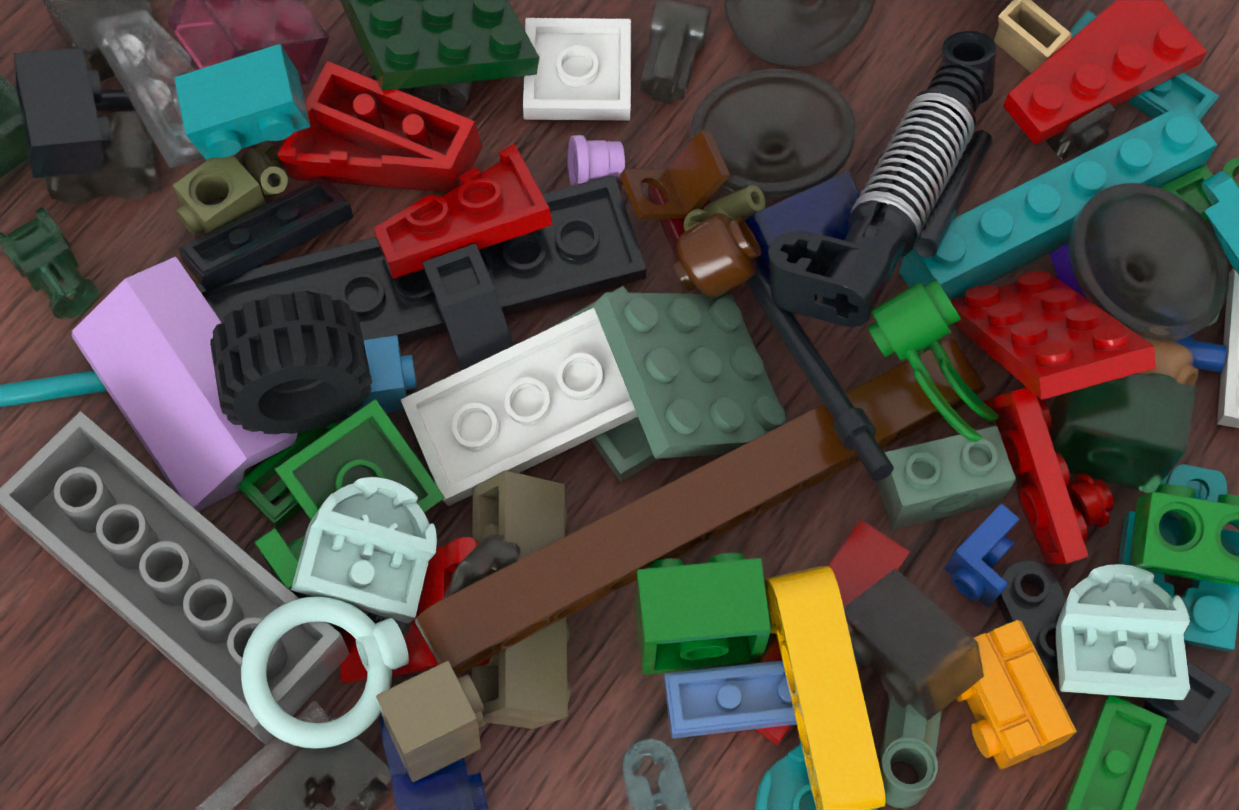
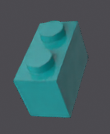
M281 44L174 77L185 135L206 160L214 157H229L238 153L242 148L267 140H283L290 137L296 131L311 127L298 70Z

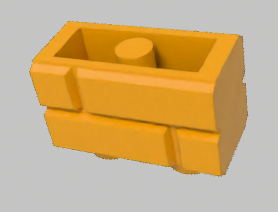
M1016 620L987 634L984 633L961 642L954 647L948 656L947 661L950 666L945 668L948 686L957 701L967 700L977 721L971 725L974 740L984 757L994 756L1000 770L1066 743L1077 732L1021 620Z

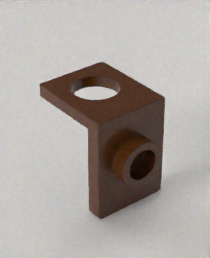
M705 130L698 132L667 169H624L620 173L638 219H685L687 214L693 209L701 208L730 176L711 131ZM641 183H650L656 186L664 196L665 205H656L650 202L641 191Z

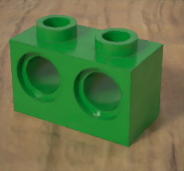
M1160 484L1158 485L1157 492L1152 491L1137 498L1129 559L1130 566L1139 567L1153 573L1239 587V554L1236 556L1229 553L1221 543V531L1225 524H1230L1239 530V495L1221 494L1218 495V502L1195 499V489ZM1164 514L1176 517L1183 527V537L1177 546L1166 542L1160 534L1159 522Z

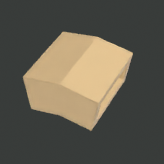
M1013 0L998 15L999 27L994 42L1030 73L1034 72L1071 40V33L1032 0Z

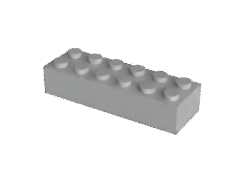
M80 411L0 488V507L12 521L262 743L267 745L274 735L258 722L246 702L241 682L242 658L247 642L258 624L276 608L299 598ZM320 621L308 622L290 629L277 641L270 653L267 663L268 686L276 703L291 716L304 705L350 654L342 635L329 623Z

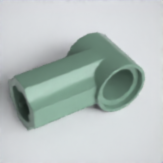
M910 675L908 677H893L890 682L878 762L885 790L886 804L895 808H908L916 805L924 797L938 772L936 748L945 687L937 685L932 679ZM904 762L911 765L919 776V782L905 784L899 781L893 775L890 764Z

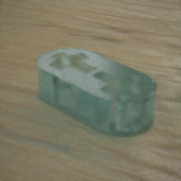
M655 739L642 740L633 744L626 752L622 764L623 783L630 809L656 810V806L664 804L666 810H691L679 764L673 750L665 743ZM651 755L654 764L665 763L667 769L662 770L659 774L661 793L652 795L646 777L634 776L632 771L640 768L642 756Z

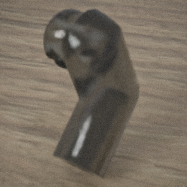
M494 534L486 536L457 565L443 599L487 577L490 568L499 571L517 562L521 552L518 544L503 540L504 535Z

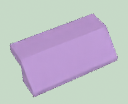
M175 256L125 278L72 330V338L172 490L199 512L239 491L237 484L243 481L245 469L294 445L298 433H280L275 435L264 434L262 431L251 432L244 430L242 425L232 424L227 420V415L222 413L210 346L213 330L221 321Z

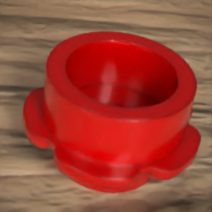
M1085 473L1076 475L1075 481L1066 486L1073 509L1076 508L1082 514L1087 528L1097 525L1099 528L1106 526L1110 521L1109 511L1114 507V499L1110 489L1100 479L1093 480L1091 476Z

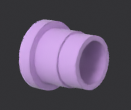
M583 135L571 136L567 150L570 186L613 175L616 182H622L620 173L625 169V155L621 141H586Z

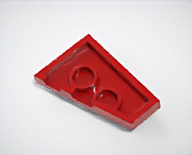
M515 144L500 151V161L483 172L474 167L458 177L460 186L441 197L427 195L373 228L378 246L393 279L423 270L422 262L476 243L478 250L553 225L549 206Z
M1027 387L983 400L988 407L999 415L996 424L1001 433L1003 445L1014 474L1020 476L1024 485L1019 488V503L1046 564H1068L1089 557L1085 542L1088 540L1087 526L1079 510L1073 509L1066 487L1070 483L1069 470L1062 455L1054 450L1048 432L1051 428L1052 420L1045 400H1041Z

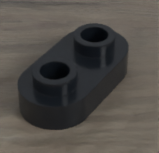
M1031 560L1016 562L1009 566L1001 576L1008 586L997 598L998 606L1006 624L1016 620L1022 621L1049 677L1059 678L1057 651L1049 648L1046 643V635H1056L1057 621L1065 604L1066 597L1056 576L1048 567ZM1031 581L1036 584L1039 589V595L1029 596L1025 594L1021 588V582Z

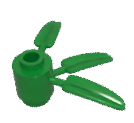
M937 279L925 286L918 282L872 310L871 312L877 322L867 328L885 358L896 352L901 361L908 359L914 369L913 375L944 419L967 440L978 442L982 439V436L967 424L945 400L930 378V374L919 355L931 349L935 356V361L948 383L958 396L979 416L988 422H995L999 419V415L967 386L951 364L950 358L941 345L942 342L939 341V339L951 333L949 326L961 320Z

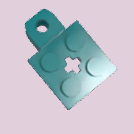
M1180 464L1170 474L1165 475L1157 483L1154 492H1157L1158 485L1160 484L1185 486L1195 489V499L1218 502V495L1227 494V483L1220 471ZM1130 511L1124 516L1118 564L1129 565L1136 512ZM1164 514L1159 522L1160 534L1166 542L1177 546L1183 537V527L1176 517ZM1222 529L1221 543L1229 553L1237 556L1239 554V532ZM1153 573V582L1165 590L1171 598H1174V586L1164 582L1165 574ZM1192 579L1193 588L1186 589L1183 597H1180L1190 619V623L1183 634L1185 645L1226 653L1235 649L1239 615V587Z

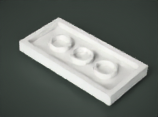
M594 308L401 399L434 481L445 497L443 501L448 506L473 495V488L505 470L520 473L638 417Z

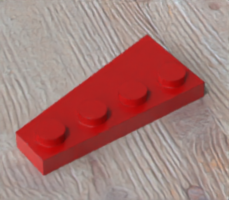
M1116 0L1010 91L1003 107L1033 144L1037 145L1200 65L1207 50L1162 0Z

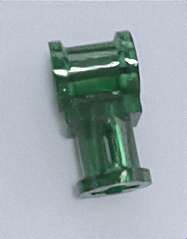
M41 207L35 211L36 217L8 235L0 232V247L21 277H26L36 292L40 289L44 291L50 300L49 309L58 319L72 318L83 313L93 304L94 299L98 296V288L93 281L84 279L78 272L76 267L79 264L70 249L69 243L45 208ZM71 294L74 295V298H73V299H69L68 297H69Z

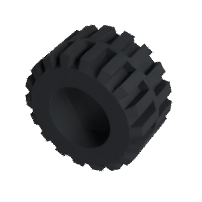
M307 292L269 295L265 299L253 300L243 304V308L240 310L231 311L224 317V322L217 324L213 330L210 346L220 408L222 413L227 415L228 421L234 425H242L244 430L251 432L262 431L264 434L275 435L316 430L330 423L338 422L347 417V413L356 411L363 405V399L369 397L372 390L370 385L372 379L359 317L356 311L350 310L349 304L341 299L332 300L330 295L322 293L310 295Z

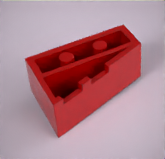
M327 61L305 101L311 127L296 131L286 138L277 155L291 179L315 181L324 177L330 183L450 192L460 186L458 177L472 169L483 146L475 121L398 89L382 91L376 80Z

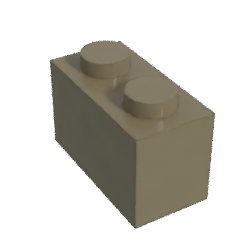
M449 661L376 695L385 726L412 783L481 749L479 729L486 726L481 712L484 710L483 703L470 676L466 674L457 679Z

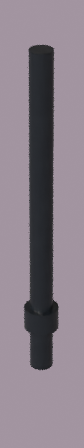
M756 258V272L750 279L745 281L835 420L833 430L844 447L855 451L874 481L887 478L893 472L894 467L874 437L876 434L875 426L862 408H855L794 314L780 308L772 300L770 278Z

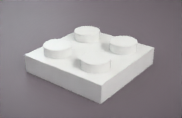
M526 18L525 32L540 59L537 75L524 76V120L630 121L631 19Z

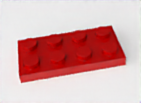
M1044 271L1028 272L1020 275L1017 278V282L998 287L992 285L976 286L968 289L965 292V296L950 299V302L961 320L953 325L1041 400L1156 368L1154 345L1051 273Z

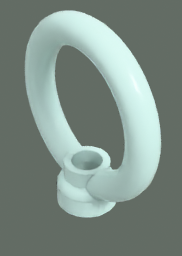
M329 597L300 598L273 610L258 624L251 634L245 647L241 664L242 689L254 717L268 732L278 739L303 748L334 747L354 739L376 720L381 713L376 695L391 688L392 670L407 665L409 663V655L402 632L393 618L374 623L361 610L344 601ZM320 621L337 625L345 629L356 639L360 659L368 674L364 692L357 704L349 712L332 721L311 723L292 717L276 703L267 682V663L274 645L287 631L300 624Z

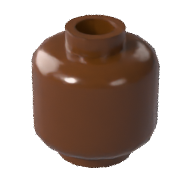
M715 213L685 231L677 239L676 245L679 259L673 262V267L679 280L689 291L697 288L706 296L717 298L747 281L755 274L757 269L756 258L761 255V248L752 230L741 217L737 216L732 219L723 213Z

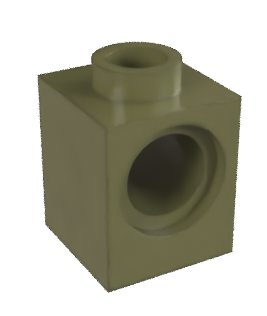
M234 155L224 158H210L172 185L181 205L175 209V213L183 226L194 237L200 233L205 235L266 205L259 183ZM216 198H225L219 204L207 205Z

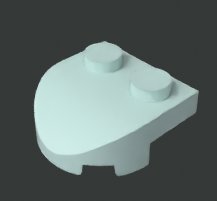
M360 478L353 484L331 493L312 518L306 531L291 590L313 597L338 599L353 605L359 610L409 624L416 617L428 561L436 553L437 537L435 525L433 523L429 524L424 512L416 503L417 495L407 487L384 478Z
M1114 564L1093 569L1086 579L1071 589L1057 621L1056 649L1060 692L1184 700L1190 690L1183 634L1190 623V619L1180 596L1176 595L1174 598H1171L1165 590L1153 582V573L1139 567Z

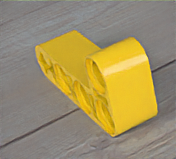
M819 566L764 578L771 633L777 634L811 791L817 810H872L884 807L886 799L883 780L842 599L832 569L829 566Z

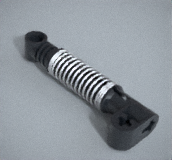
M963 31L949 36L943 42L942 61L936 74L932 78L927 90L921 91L907 107L904 117L888 142L887 148L883 151L882 157L879 158L874 172L870 175L869 181L865 184L860 197L852 207L848 221L849 232L845 240L796 230L776 237L770 244L768 250L770 292L772 300L780 308L847 327L861 326L868 321L872 314L871 311L874 310L900 257L906 256L913 250L931 212L946 188L951 175L954 173V169L958 165L967 144L970 142L976 125L975 112L978 106L986 102L993 95L996 45L992 38L978 31Z

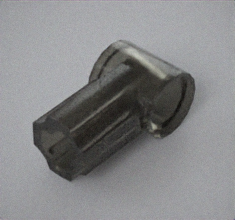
M657 0L650 29L651 45L641 77L640 90L649 94L653 100L671 104L675 100L685 98L696 53H701L704 47L711 6L682 0Z

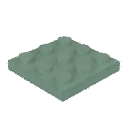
M606 292L593 304L655 459L724 455L788 422L785 411L778 401L764 369L763 361L757 353L743 321L742 313L736 305L732 294H723L720 297L713 298L705 294Z

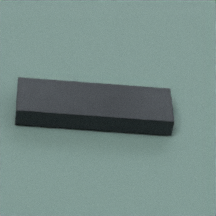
M321 177L181 246L178 250L185 266L202 286L209 291L354 217L350 203L324 177Z

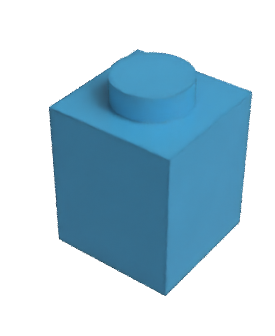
M397 335L364 340L372 379L370 384L372 390L369 397L363 399V405L356 411L347 413L348 416L344 419H347L375 399L385 413L405 411L401 399L407 397V390L417 388L413 356H402Z

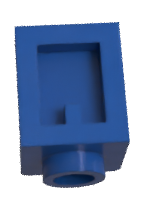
M1002 503L954 552L944 568L951 575L950 580L953 586L964 597L974 602L979 600L988 608L1008 586L1007 582L992 568L1014 546L1015 542L1008 535L1019 521V518Z

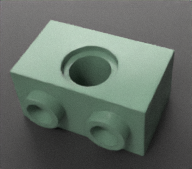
M997 426L977 430L976 432L982 436V439L978 442H971L960 434L884 452L894 469L887 478L876 481L891 529H899L1001 504L1016 478Z

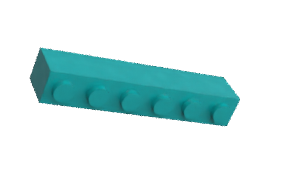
M1184 103L954 218L937 253L933 257L926 258L919 255L914 246L913 250L903 257L899 273L909 288L918 282L925 286L937 279L949 300L965 296V292L968 289L988 285L1057 250L1061 246L1069 244L1155 200V195L1160 186L1206 165L1217 143L1187 104Z

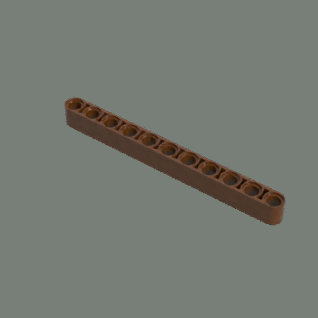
M951 339L941 343L957 373L978 396L985 390L986 385L957 342ZM931 349L920 354L919 357L928 370L930 378L950 406L956 410L965 405L966 403L958 396L942 374ZM909 361L846 392L855 408H862L875 426L876 434L874 437L882 449L943 417L913 375L914 369ZM823 404L444 598L423 611L414 622L438 665L449 661L455 675L635 581L637 570L647 569V565L653 564L657 560L676 559L859 462L860 459L854 450H848L844 447L833 430L835 420Z

